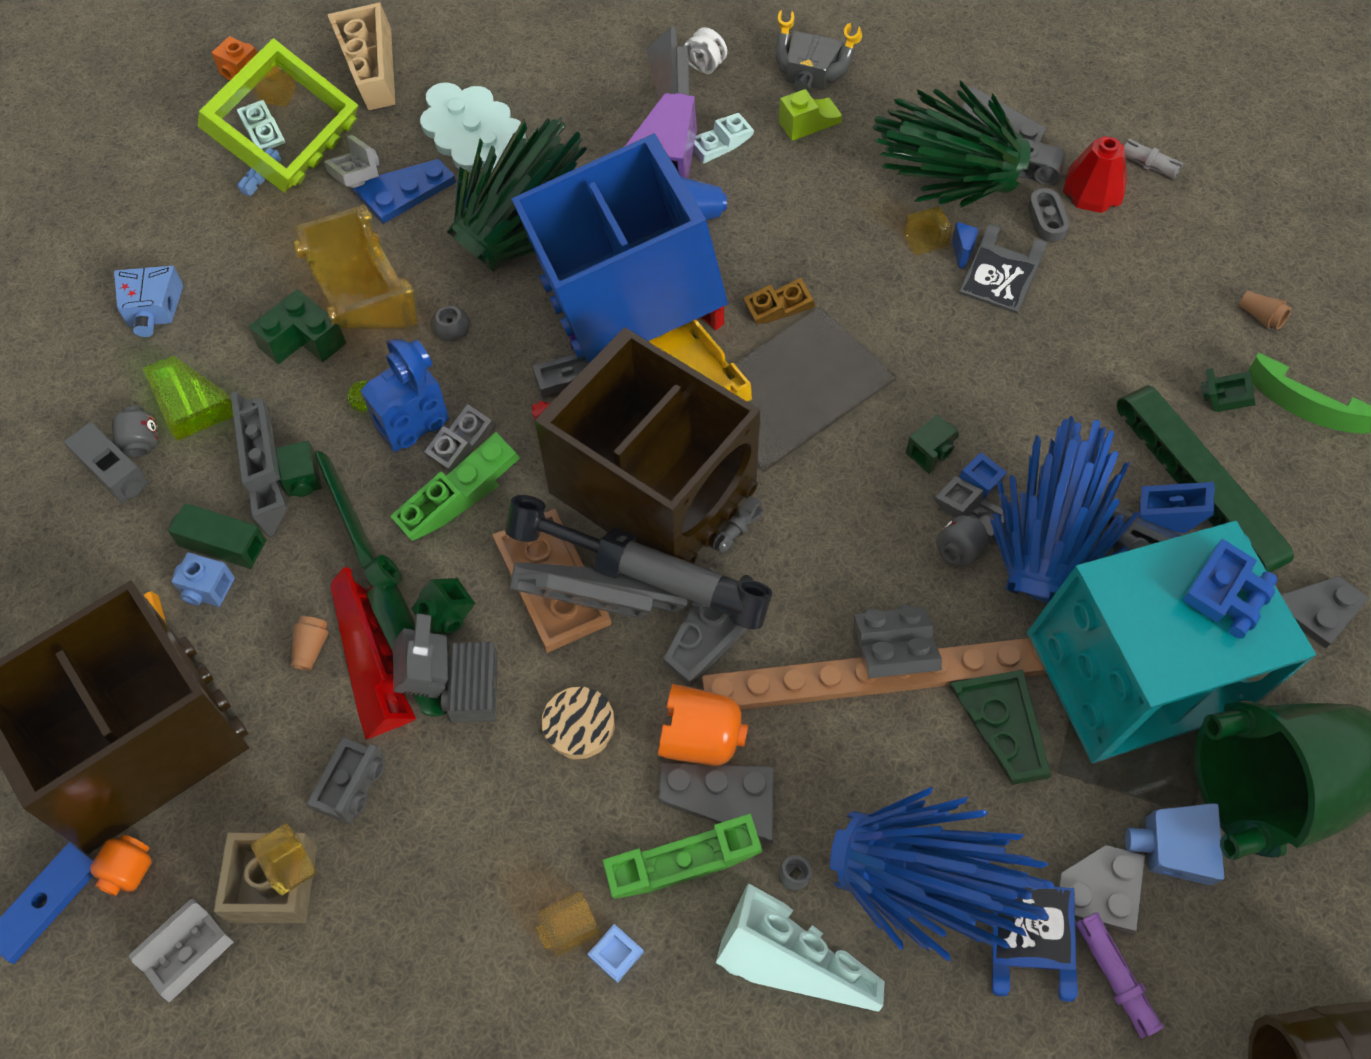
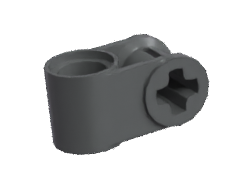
M1024 139L1030 143V161L1028 169L1022 168L1018 178L1037 181L1041 184L1047 182L1051 186L1057 184L1061 180L1066 158L1064 150L1058 146Z

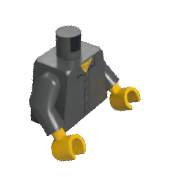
M782 10L778 13V25L781 28V33L777 35L775 55L781 71L787 73L786 82L794 84L793 89L795 92L804 89L809 92L810 87L824 90L829 82H834L847 73L855 51L852 48L854 44L859 43L862 39L860 26L854 36H849L852 28L851 23L845 26L844 35L846 43L843 46L844 41L798 31H792V35L789 34V29L794 26L793 11L791 12V20L789 22L781 20Z

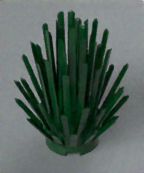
M960 81V87L967 96L962 91L957 90L958 96L985 124L938 89H934L933 93L950 106L917 89V93L920 95L919 99L922 103L940 112L930 108L926 110L909 101L898 98L894 99L895 104L913 111L914 115L902 110L893 111L887 109L889 115L901 119V122L881 116L875 118L876 123L873 125V129L881 132V136L884 139L876 138L873 141L890 146L885 148L887 152H882L879 156L924 163L921 167L885 163L881 165L884 169L900 170L897 175L962 180L924 185L920 188L922 191L952 187L960 188L920 196L914 202L939 198L938 203L943 205L970 196L960 202L959 205L962 208L994 192L1009 193L1020 184L1016 180L1022 168L1028 169L1031 153L1030 143L1028 140L1023 139V134L1015 132L993 93L991 100H988V106L995 117L962 81Z
M562 117L557 120L553 119L551 122L547 118L539 130L536 127L527 142L523 138L527 131L525 119H523L516 132L513 133L494 169L493 166L497 156L495 154V147L491 146L480 178L479 174L483 163L480 156L483 145L481 138L479 139L469 183V172L461 166L459 167L454 222L446 232L484 264L490 262L487 267L493 272L502 262L535 253L529 238L526 237L527 233L511 198L575 170L574 168L578 164L576 161L587 150L586 147H579L583 138H580V132H575L565 145L560 143L561 138L558 135L565 128Z

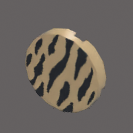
M570 687L557 693L547 703L542 715V731L548 745L555 752L557 751L559 754H563L564 757L570 759H585L600 753L607 746V742L615 730L614 711L608 699L597 690L587 687Z

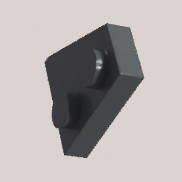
M1339 576L1281 595L1302 631L1324 648H1327L1369 599V597Z

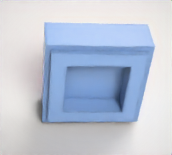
M613 924L587 955L618 983L644 953V950Z

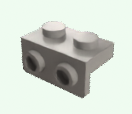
M350 135L347 136V141L351 153L325 160L324 164L327 173L345 187L355 188L364 185L366 180L379 176L376 167L379 166V159L374 148L369 147L363 141Z
M190 899L130 953L129 959L146 974L157 992L166 1001L170 1002L234 942L206 909L195 899Z

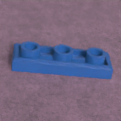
M71 842L61 850L0 917V955L8 962L15 964L93 877L90 867L94 860ZM47 898L46 904L40 908V905L43 902V900Z

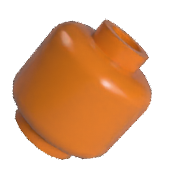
M124 834L119 839H108L90 867L91 874L98 879L95 887L112 896H117L120 890L124 892L135 891L151 866L152 858L147 853L150 848L141 841Z

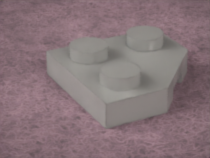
M1105 845L1063 871L1059 875L1057 887L1074 888L1075 919L1082 920L1098 912L1105 927L1134 934L1137 930L1145 855Z

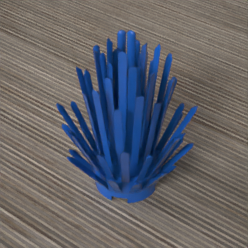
M1072 415L1069 419L1062 421L1061 426L1057 428L1055 442L1052 438L1050 439L1048 454L1045 457L1044 464L1041 465L1037 495L1036 486L1041 439L1036 435L1032 445V455H1029L1026 494L1020 492V514L1016 478L1013 475L1009 477L1011 502L1008 501L1004 493L1003 482L997 479L1007 537L1000 515L993 513L994 519L990 518L1008 573L1006 591L1018 594V592L1027 593V596L1033 597L1035 600L1049 603L1076 565L1106 557V554L1142 513L1135 512L1125 525V521H1121L1124 516L1117 515L1092 549L1120 503L1119 499L1113 500L1130 464V462L1124 463L1120 473L1109 482L1101 500L1118 458V452L1113 451L1107 455L1114 431L1110 430L1104 438L1106 427L1104 426L1100 429L1101 423L1099 420L1093 421L1088 442L1086 440L1081 441L1082 437L1079 435L1081 424L1079 422L1074 423ZM1122 547L1118 552L1114 551L1111 555L1126 552L1130 548Z
M930 787L870 814L853 811L847 815V818H852V820L849 822L846 830H837L831 850L830 869L837 871L839 882H834V885L841 890L851 892L880 931L882 927L899 949L903 950V941L876 908L897 929H902L920 947L925 948L929 952L930 946L947 961H951L949 953L908 919L912 917L941 937H946V931L925 916L978 942L982 941L991 946L995 943L1003 948H1010L1006 940L976 927L975 920L992 927L998 926L1022 936H1027L1024 928L1016 926L1011 920L975 907L1019 919L1023 917L1037 921L1038 919L1047 920L1049 918L1044 908L1015 899L1030 900L1032 893L1024 888L1027 886L1053 888L1054 884L1051 881L1028 876L1029 873L990 863V861L1037 868L1047 866L1048 863L1033 860L1029 856L1004 853L1006 849L999 847L1009 844V840H1020L1024 834L942 830V826L916 827L980 818L987 815L988 811L986 810L955 814L948 812L957 809L960 804L966 803L969 796L923 807L926 801L917 800L930 795L933 787Z

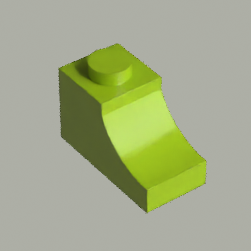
M804 89L780 98L779 124L791 141L842 123L843 115L829 97L813 99L807 90Z

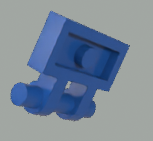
M1222 538L1214 547L1182 600L1217 623L1226 613L1230 615L1233 624L1229 632L1234 637L1240 639L1245 637L1248 630L1256 627L1261 618L1259 611L1274 596V586L1278 579L1271 572H1263L1260 577L1251 572L1257 560ZM1241 588L1247 592L1248 598L1246 602L1237 597Z

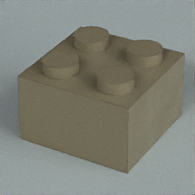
M227 833L214 912L228 923H307L317 845L306 833Z

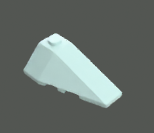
M748 883L721 940L716 959L717 964L724 967L729 973L741 976L752 983L877 1012L881 1010L884 1001L885 981L848 952L839 950L834 954L828 949L826 943L821 938L823 935L821 931L813 925L808 931H805L788 918L794 910L782 901Z

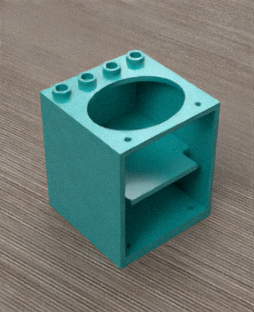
M1237 521L1076 565L1027 631L1091 763L1198 730L1207 715L1224 712L1223 709L1227 703L1236 701L1259 703L1317 655L1276 586H1274L1275 594L1271 601L1263 605L1259 611L1261 618L1256 627L1248 630L1245 637L1240 639L1234 637L1229 632L1233 624L1230 615L1226 613L1217 623L1182 600L1214 547L1222 538L1257 560L1251 572L1259 577L1263 572H1267L1251 546L1250 539L1244 534ZM1241 588L1237 597L1246 602L1248 598L1247 592ZM1269 672L1263 679L1259 681L1246 680L1248 678H1252Z

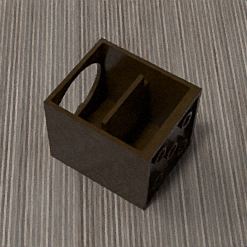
M626 327L608 343L535 419L550 494L607 532L616 527L636 535L635 542L693 564L703 545L708 547L712 544L718 534V527L724 521L728 523L735 516L741 500L752 496L758 486L756 478L760 409Z
M132 580L0 659V767L23 809L87 854H90L105 844L108 839L116 837L249 749L243 738L249 734L247 729L237 716L231 719L227 714L226 710L231 707L229 701L220 689L214 692L211 689L209 683L214 678L203 662L198 665L195 664L192 657L197 655V652L186 636L179 639Z

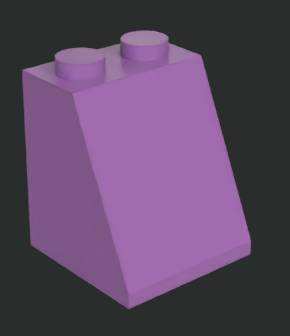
M665 93L625 146L655 133L680 176L688 178L697 133L695 96H687L683 93Z

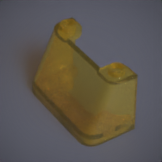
M366 204L294 226L297 240L292 241L295 252L299 259L304 258L329 305L326 306V310L333 325L338 323L341 329H406L418 324L413 289L407 278L398 279L380 246L378 233L371 230L370 219L372 217Z

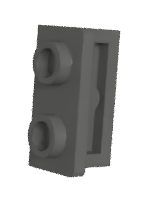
M343 737L311 794L307 806L314 811L350 825L354 816H358L364 809L367 802L366 793L372 782L377 781L383 773L385 756L380 748L372 743L367 747Z

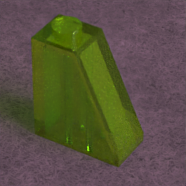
M174 355L143 368L165 422L177 441L233 417L232 402L229 395Z

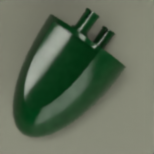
M1236 701L1225 704L1224 712L1209 714L1204 718L1195 743V772L1205 804H1218L1220 828L1225 833L1220 839V848L1226 858L1237 860L1251 854L1270 858L1281 857L1286 854L1288 843L1296 848L1316 843L1347 829L1371 812V711L1365 707L1333 703L1264 706L1251 701Z

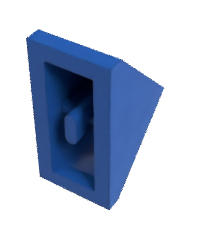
M1214 482L1142 486L1140 512L1142 513L1140 517L1143 520L1169 530L1185 534L1213 516Z

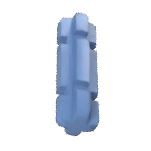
M268 148L265 151L277 162H281L282 158L277 150ZM250 168L246 173L247 177L244 176L237 185L240 192L247 196H252L258 189L256 185L260 186L265 181L263 176Z

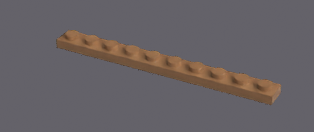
M1030 638L938 648L942 657V670L868 678L862 658L859 657L702 675L704 691L730 697L742 710L949 686L951 682L1022 669L1025 677L1044 675L1047 672Z

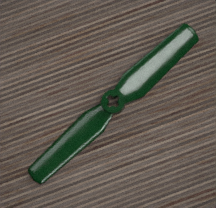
M315 451V458L353 544L360 565L364 569L368 581L373 586L366 594L372 611L393 652V642L404 628L415 630V622L397 586L402 581L401 572L397 565L387 556L378 555L376 557L331 459L322 451ZM413 693L424 715L437 717L447 714V711H442L441 694L436 699L429 698L427 695L423 697V694L421 696H418V694L414 695Z

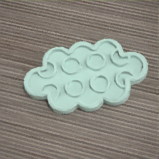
M448 82L436 84L427 91L426 102L428 109L420 117L421 128L424 134L434 138L438 152L443 155L452 156L455 167L459 169L461 166L468 172L472 171L480 138L483 141L480 153L483 161L481 169L484 167L491 146L495 147V154L497 156L493 166L494 169L513 133L516 132L521 123L519 120L511 118L510 109L506 104L494 101L491 91L487 88L471 86L461 90L455 84Z

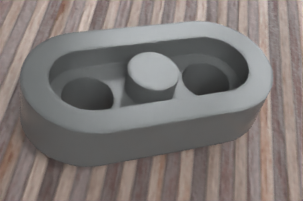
M1048 188L1035 190L1031 195L1028 208L1037 233L1047 241L1055 242L1062 240L1067 234L1070 222L1059 194Z

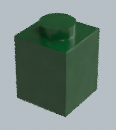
M309 440L276 448L280 480L289 497H304L310 495L313 491L322 489L318 462Z

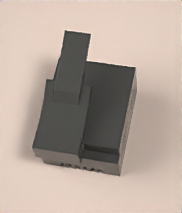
M417 613L415 630L404 628L393 642V692H405V694L410 692L411 695L414 693V695L418 694V696L423 694V697L427 695L429 698L437 699L445 689V683L448 681L447 636L430 633V615Z

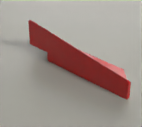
M343 567L331 582L330 587L355 704L365 740L411 723L416 717L404 693L393 692V652L372 611L366 594L373 586L365 590L354 581L351 573L352 570Z

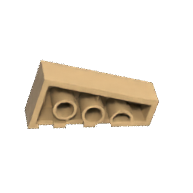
M381 3L327 14L367 109L373 110L395 105L391 27Z

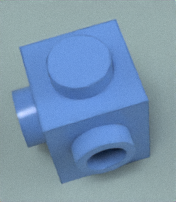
M187 552L183 562L174 571L172 584L180 593V598L191 605L199 606L203 602L220 607L235 577L226 563Z

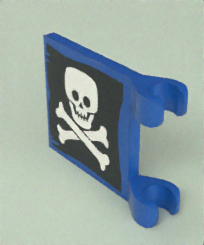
M1027 886L1024 889L1031 891L1032 898L1030 900L1016 898L1015 900L1044 908L1049 918L1047 920L1038 919L1034 921L1023 917L1019 919L993 912L994 915L1011 920L1016 926L1024 928L1027 936H1022L998 926L993 927V935L1006 940L1010 948H1003L993 943L992 992L996 996L1008 995L1010 990V967L1059 970V999L1073 1002L1078 995L1074 888H1036Z

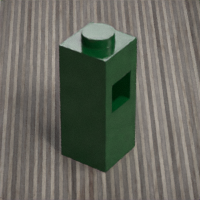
M184 503L179 513L172 518L168 530L179 547L248 569L252 568L266 543V539L257 525Z

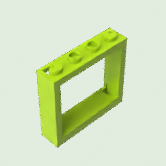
M273 38L199 110L197 126L278 189L286 192L292 185L296 186L302 183L306 176L304 172L309 167L315 169L323 159L322 153L327 148L329 150L335 148L341 139L339 135L344 130L349 132L352 129L353 124L358 120L355 116L359 105ZM276 65L338 113L287 168L223 120Z

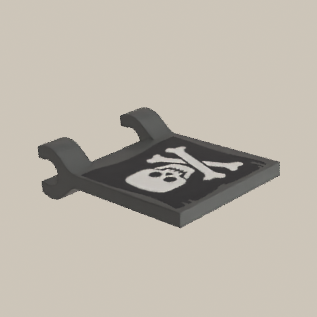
M989 223L959 294L1018 314L1044 256L1048 242L1036 238L1030 254L1027 256L995 245L1001 226Z

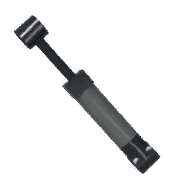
M517 495L511 499L505 532L515 540L532 542L538 540L540 532L597 553L594 570L615 579L620 574L727 614L734 624L742 628L760 629L764 624L773 592L767 585L754 581L749 575H743L739 581L635 542L636 535L613 527L600 540L545 519V503L536 497Z

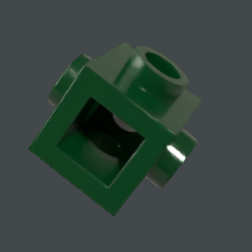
M458 578L432 579L422 589L419 598L411 609L415 615L419 613L431 616L430 633L451 634L463 625L464 618L476 603Z

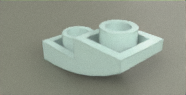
M264 100L237 109L238 115L252 142L260 149L266 151L268 148H274L285 143Z
M740 113L715 120L713 130L696 135L693 152L704 164L740 146L753 135L754 130Z

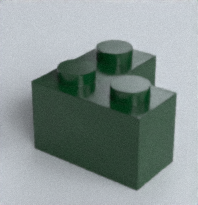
M298 289L248 326L258 348L278 365L302 346L320 361L324 362L347 344L339 322Z

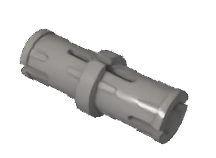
M1128 139L1124 146L1126 159L1144 166L1143 169L1147 171L1153 170L1172 180L1176 178V175L1179 174L1183 166V162L1160 153V149L1156 147L1151 149L1132 139Z

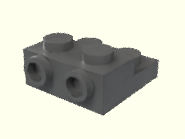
M906 604L899 606L896 610L887 611L870 608L860 614H854V637L868 678L942 670V657L933 640V625L924 606L915 607Z

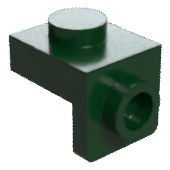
M1213 368L1206 370L1207 381L1201 383L1204 401L1211 400L1214 411L1221 412L1256 405L1251 371L1216 378Z

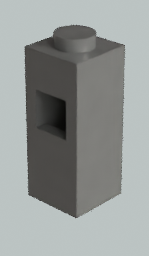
M91 421L63 441L74 457L121 504L127 499L137 496L143 487L149 483L140 469Z

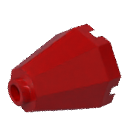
M1107 136L1094 140L1068 168L1062 192L1073 199L1072 203L1076 208L1103 213L1111 206L1115 205L1117 207L1122 204L1128 179L1125 148L1120 141Z

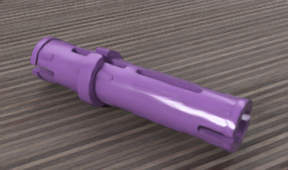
M1093 913L1091 916L1089 915L1076 922V927L1087 942L1116 994L1113 998L1117 1005L1122 1004L1134 1024L1139 1037L1142 1039L1147 1034L1150 1036L1161 1030L1164 1025L1144 994L1146 991L1145 986L1142 982H1137L1104 926L1099 913Z

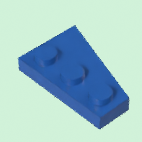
M439 159L381 174L378 177L366 180L364 185L351 189L378 220L384 224L456 183L455 175Z

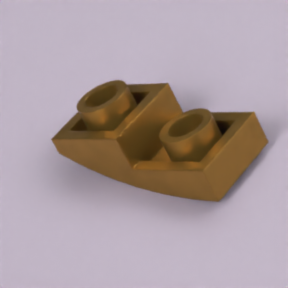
M802 278L776 290L770 284L743 298L756 324L772 322L815 307L814 300Z

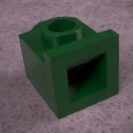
M937 414L909 436L906 454L930 474L934 471L937 459L944 461L955 448L953 442L959 437V432L952 423L946 422Z

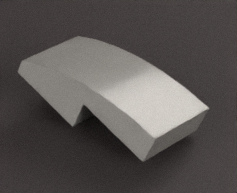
M467 404L451 427L448 429L443 426L424 452L449 470H452L490 433L496 424Z

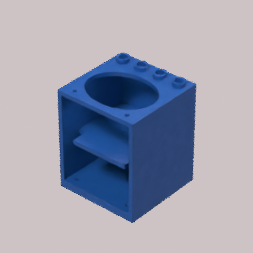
M655 133L511 198L544 274L539 276L546 293L553 292L554 295L549 297L555 312L557 315L563 312L565 317L560 319L567 336L574 335L575 340L571 341L578 359L585 357L587 364L624 327L650 341L728 305L706 218Z

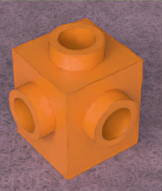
M231 36L226 38L211 52L219 74L229 81L258 53L251 44L244 43Z

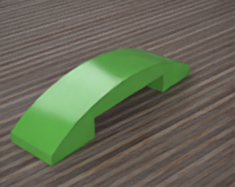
M1258 352L1247 372L1251 371L1253 384L1274 403L1302 419L1326 428L1350 433L1369 434L1371 432V405L1354 397L1351 398L1347 405L1340 403L1286 377L1285 374L1289 369L1288 366Z
M751 813L715 824V829L647 851L641 852L640 848L603 859L612 898L617 899L644 894L697 879L762 853V847Z

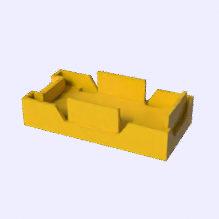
M697 319L649 341L748 402L752 399L751 383L734 363L728 364L726 362L723 350L699 324Z

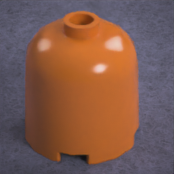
M672 684L667 703V716H672L671 726L663 724L658 756L710 766H720L727 763L733 757L736 747H744L748 725L741 724L742 714L739 705L732 698L725 695Z

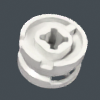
M703 27L698 29L693 34V37L684 44V46H688V62L690 67L707 75L711 74L727 56V46L723 38L710 28Z

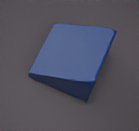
M957 222L952 244L958 267L963 269L974 250L978 228Z

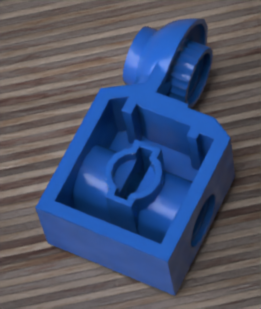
M402 339L387 340L386 343L390 353L386 355V359L390 368L370 380L361 390L374 427L394 453L401 448L411 447L418 438L430 431L439 430L446 421L450 420L439 383L427 370V368L432 366V361L423 345L417 339L411 343Z

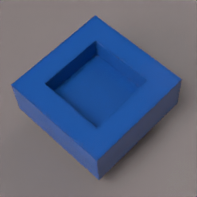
M979 453L962 470L959 478L982 489L984 498H986L998 486L997 479L1002 482L1007 471L983 453Z

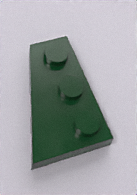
M1023 669L950 683L954 694L1012 785L1050 778L1051 773Z

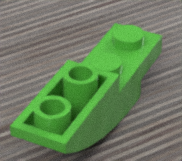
M495 432L448 475L445 476L442 471L439 472L390 517L412 541L441 528L496 489L499 484L495 480L518 461L520 457Z

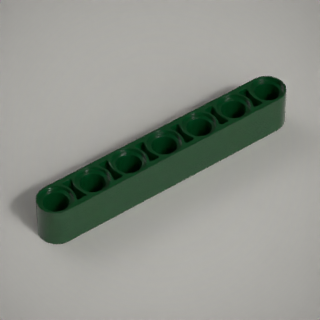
M1145 385L1117 400L1116 406L1120 416L1127 418L1125 422L1141 441L1145 440L1147 442L1145 444L1161 465L1165 464L1167 466L1166 471L1177 484L1214 482V514L1208 519L1213 527L1237 521L1244 534L1250 539L1251 546L1267 572L1272 573L1293 561L1294 553L1288 541L1153 386Z

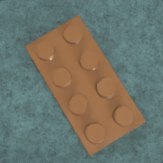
M556 509L544 513L545 519L563 525ZM505 529L492 534L511 578L516 562L585 567L572 543L540 532L538 540L532 542L515 540L506 534ZM518 591L547 653L612 625L607 611Z

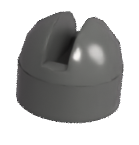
M800 856L787 857L779 869L780 883L790 891H798L804 888L812 876L811 865ZM795 870H798L801 874L796 879L791 878L790 875Z

